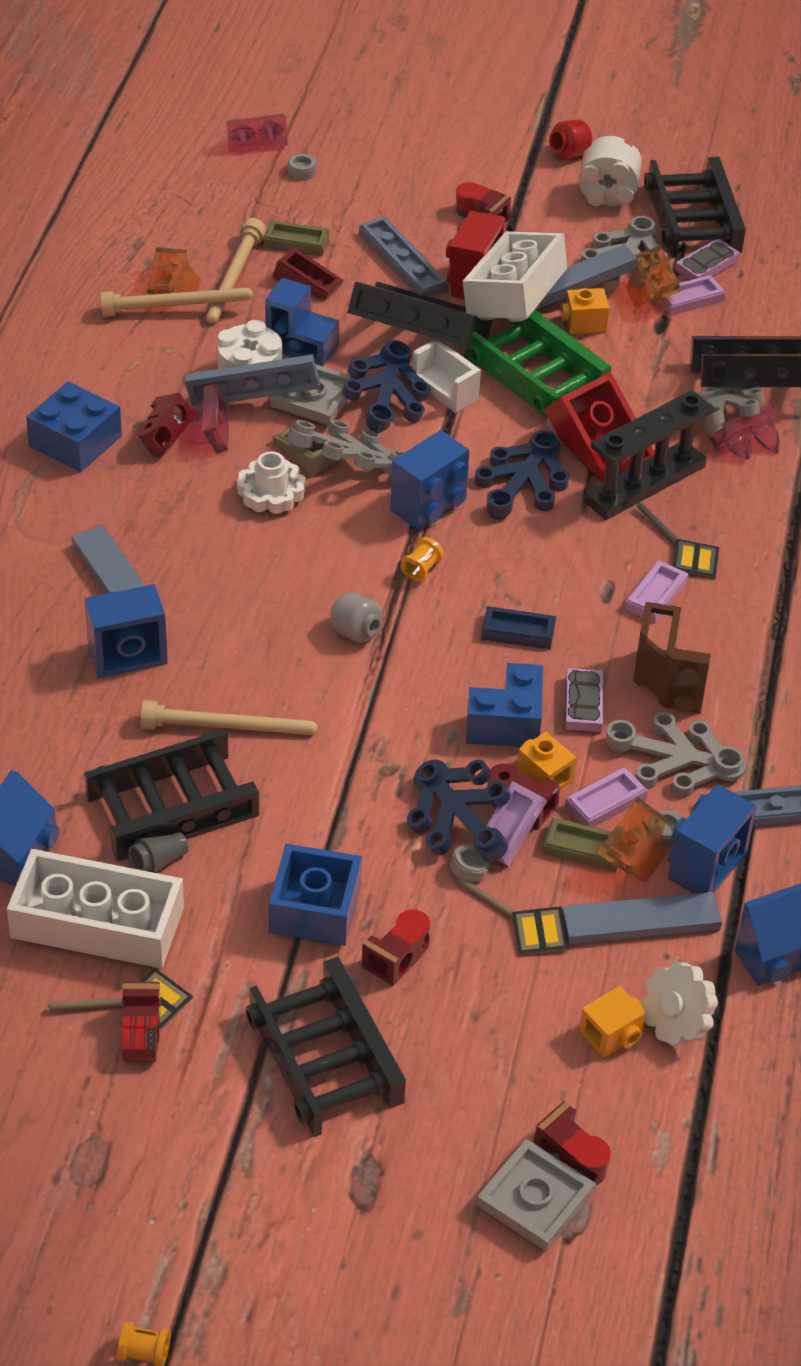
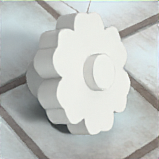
M265 452L258 457V460L250 462L249 469L239 472L237 494L243 497V503L246 507L252 508L256 512H263L268 509L271 513L279 514L283 511L292 510L294 502L304 499L306 479L303 475L299 474V467L285 460L280 453Z
M674 962L669 968L658 967L655 969L653 975L645 983L649 995L641 1002L646 1013L645 1024L650 1027H656L657 1039L670 1045H685L689 1040H702L706 1032L713 1027L712 1015L718 1006L714 984L711 981L703 980V971L700 967L692 966L686 962Z

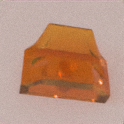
M661 245L635 255L638 258L639 267L634 269L632 277L626 286L635 308L649 301L681 292L679 282Z
M156 247L147 283V295L198 291L201 278L190 267L187 250Z
M638 797L597 851V854L627 874H634L644 882H647L665 857L662 833L668 819Z

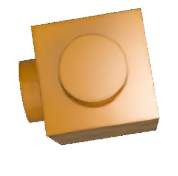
M604 288L567 290L566 303H561L560 313L562 322H567L569 334L607 332L609 305Z
M544 732L534 740H527L520 747L517 769L521 775H525L541 784L546 778H549L559 783L560 790L574 782L577 757L549 733Z
M618 986L582 1008L579 1032L605 1059L623 1047L626 1049L632 1047L640 1040L643 1034L646 1013L637 998L630 996L621 986Z

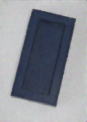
M487 606L481 639L551 649L556 616Z

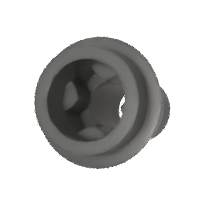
M181 832L172 835L140 838L136 840L134 845L129 847V860L133 869L155 873L179 856L187 854L188 843Z

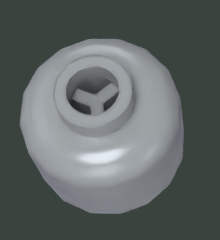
M348 592L338 598L332 605L330 614L333 629L356 643H365L371 640L382 627L383 612L380 605L358 592Z

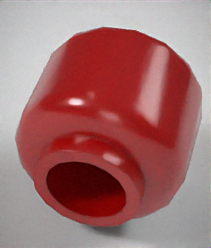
M579 119L558 122L553 127L549 136L551 149L561 159L583 157L585 150L591 146L593 141L590 127L586 122Z

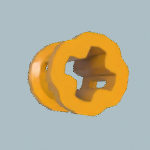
M421 537L416 542L415 550L401 559L400 568L409 579L422 582L428 577V570L434 564L442 561L444 551L437 541L429 537Z
M125 1321L118 1343V1361L126 1362L129 1358L154 1363V1366H164L170 1346L171 1330L162 1328L160 1332L135 1327L133 1322Z

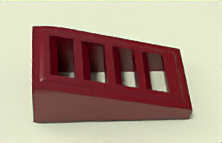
M295 247L277 262L272 276L278 281L281 278H286L311 286V294L325 300L344 281ZM326 283L329 284V286L324 287L322 284Z

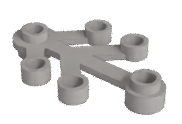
M637 216L631 220L626 229L595 233L593 236V248H587L582 251L581 262L625 244L638 258V283L644 286H651L656 280L655 269H662L667 265L668 254L661 250L654 239L657 233L654 221L646 216ZM627 240L626 243L611 246V242ZM641 243L650 253L649 262L646 261L638 249ZM620 276L595 286L597 288H604L605 294H611L619 287Z
M710 387L697 393L715 407L714 413L699 420L698 424L707 433L721 430L723 428L722 423L725 422L723 412L725 405L739 408L742 417H751L759 414V404L765 401L763 389L752 387Z
M297 420L295 425L290 427L287 440L295 446L312 448L314 441L324 444L321 454L329 459L355 458V466L365 470L383 468V471L391 476L392 460L405 453L400 450L390 451L379 443L381 435L372 430H362L358 441L348 434L350 426L340 420L330 421L327 432L333 437L315 432V426L303 420Z
M657 713L653 719L652 729L657 735L666 736L671 743L636 735L634 725L626 720H615L607 727L606 743L613 752L625 753L629 749L666 757L653 764H642L637 768L636 779L646 789L655 787L659 777L692 764L703 767L689 774L678 773L673 777L671 790L677 797L687 798L693 794L695 786L715 778L725 781L737 780L746 771V761L742 752L735 747H723L711 733L710 725L702 720L693 721L689 725L687 739L676 725L675 717L671 713ZM691 742L696 745H703L707 752L696 750Z

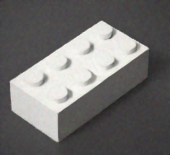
M506 231L463 280L466 313L476 315L480 320L508 318L509 321L519 322L527 319L567 269L564 233Z
M31 849L7 907L10 938L163 969L184 909L183 878Z

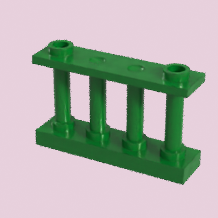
M535 309L527 319L514 322L512 327L488 340L474 331L470 347H467L466 357L471 362L477 364L546 418L548 417L543 409L557 399L611 372V365ZM518 337L523 338L530 344L510 356H507L498 349ZM540 353L552 360L532 372H528L520 366L523 362ZM562 369L573 376V378L553 389L541 382Z

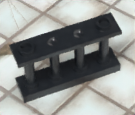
M708 157L707 167L705 170H702V173L661 175L656 160H651L649 173L644 174V188L650 192L662 228V243L668 247L671 258L677 257L679 242L721 239L742 253L746 228L720 157ZM702 185L708 191L667 193L665 187ZM709 203V205H713L714 209L673 211L671 205ZM715 221L716 224H720V227L679 229L677 223Z
M376 281L375 286L355 282L347 311L349 314L466 348L470 347L474 331L488 340L493 319L480 320L476 315L466 313L465 306Z
M691 336L690 368L691 370H701V387H801V336Z
M691 390L592 441L590 447L606 460L605 475L602 484L585 492L584 502L604 520H608L705 468L707 457L692 446L695 422L714 413L715 407ZM680 431L679 443L669 447L670 436ZM655 444L654 456L644 461L645 449ZM630 457L629 469L618 475L620 462Z
M226 729L207 733L191 740L84 772L88 802L104 798L116 822V825L110 826L112 852L117 862L129 858V847L134 845L136 840L140 838L172 835L181 832L186 839H190L259 816V791L255 783L252 781L237 786L224 761L228 759V733ZM210 765L223 791L202 797L189 771ZM175 776L188 802L167 808L154 782ZM140 787L152 813L131 819L118 793Z
M339 957L324 961L323 979L319 981V985L266 1003L257 985L249 988L250 1005L245 1006L248 1022L252 1029H259L295 1099L293 1105L299 1122L301 1124L307 1123L314 1137L322 1134V1112L375 1093L377 1096L383 1095L389 1108L405 1103L406 1079ZM325 1000L327 1003L332 1001L336 1008V1015L283 1034L274 1019L277 1016ZM340 1030L343 1033L349 1032L353 1040L352 1046L300 1065L297 1064L290 1048ZM357 1061L360 1064L365 1063L370 1071L368 1078L314 1097L306 1081Z

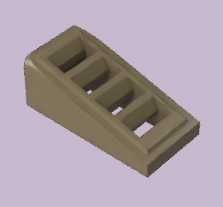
M290 428L272 436V441L310 477L338 465V460L329 459L321 454L324 446L322 443L314 441L312 448H301L288 442L287 437Z

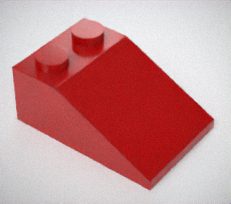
M611 372L560 397L543 409L559 439L602 483L604 482L606 460L590 447L591 442L636 419ZM652 446L645 449L644 461L654 456ZM630 457L620 462L618 475L629 469Z

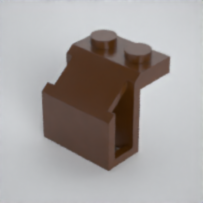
M646 602L633 682L640 686V682L659 697V703L665 708L701 714L711 654L675 648L681 607ZM651 613L672 616L667 650H662L648 638Z

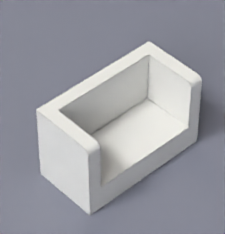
M438 339L430 341L413 352L412 368L421 380L427 382L430 386L429 394L454 413L479 400L481 370Z

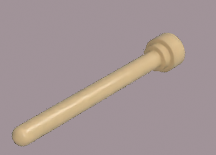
M248 218L244 221L240 229L241 244L219 290L233 289L252 247L262 242L266 233V226L261 220ZM226 302L211 304L206 315L207 322L214 324L218 321Z
M249 288L121 297V294H114V291L101 292V306L103 317H114L116 313H122L123 309L245 301L252 298L253 292Z
M143 700L141 710V729L156 730V727H163L164 724L313 735L318 729L317 724L309 720L165 709V705H158V701Z

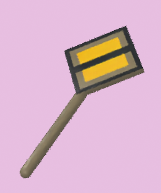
M459 878L456 879L459 885L513 919L519 956L568 950L561 906L514 911L472 883Z
M156 968L141 981L160 982V1030L193 999V995ZM123 998L51 1002L48 1008L50 1010L120 1007L123 1006Z

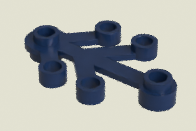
M398 340L389 341L381 348L378 355L363 359L353 358L347 370L352 378L347 379L342 388V395L354 401L360 398L363 391L380 387L376 403L370 405L365 416L367 427L377 433L387 430L394 418V412L389 407L393 392L405 406L403 410L405 419L410 422H419L425 408L418 401H424L430 390L428 383L421 380L409 365L411 361L409 347ZM386 366L384 372L366 377L368 370ZM398 371L411 385L409 390L397 377Z
M542 430L534 433L528 444L507 448L495 447L490 452V464L493 467L481 466L476 469L475 484L481 488L493 486L495 479L513 476L504 489H494L488 493L486 510L492 518L501 520L511 514L514 498L528 480L535 493V508L540 511H549L554 507L555 494L548 489L538 466L544 461L550 472L549 487L552 490L564 491L568 488L569 474L563 470L557 458L561 450V444L556 434L551 431ZM528 456L525 461L509 464L510 459Z
M434 759L424 762L416 770L413 781L416 788L420 791L417 808L412 809L407 816V823L416 833H424L429 830L433 823L430 813L436 795L441 798L442 802L436 829L431 831L426 837V845L434 855H443L450 850L452 846L450 834L454 816L475 837L474 848L483 860L494 862L506 854L508 842L502 833L496 828L486 827L467 806L491 804L494 807L504 806L511 797L506 785L501 781H494L486 789L453 790L449 785L450 783L472 782L474 785L485 784L491 777V771L483 760H473L466 767L448 768L443 761ZM482 770L479 774L474 775L477 771ZM502 791L498 796L494 797L497 792ZM424 817L422 821L416 823L418 819ZM443 839L440 844L435 845L438 840Z

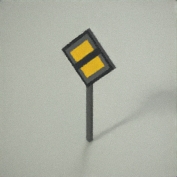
M637 503V508L676 545L673 567L690 575L710 579L716 578L719 547L678 539L643 503Z

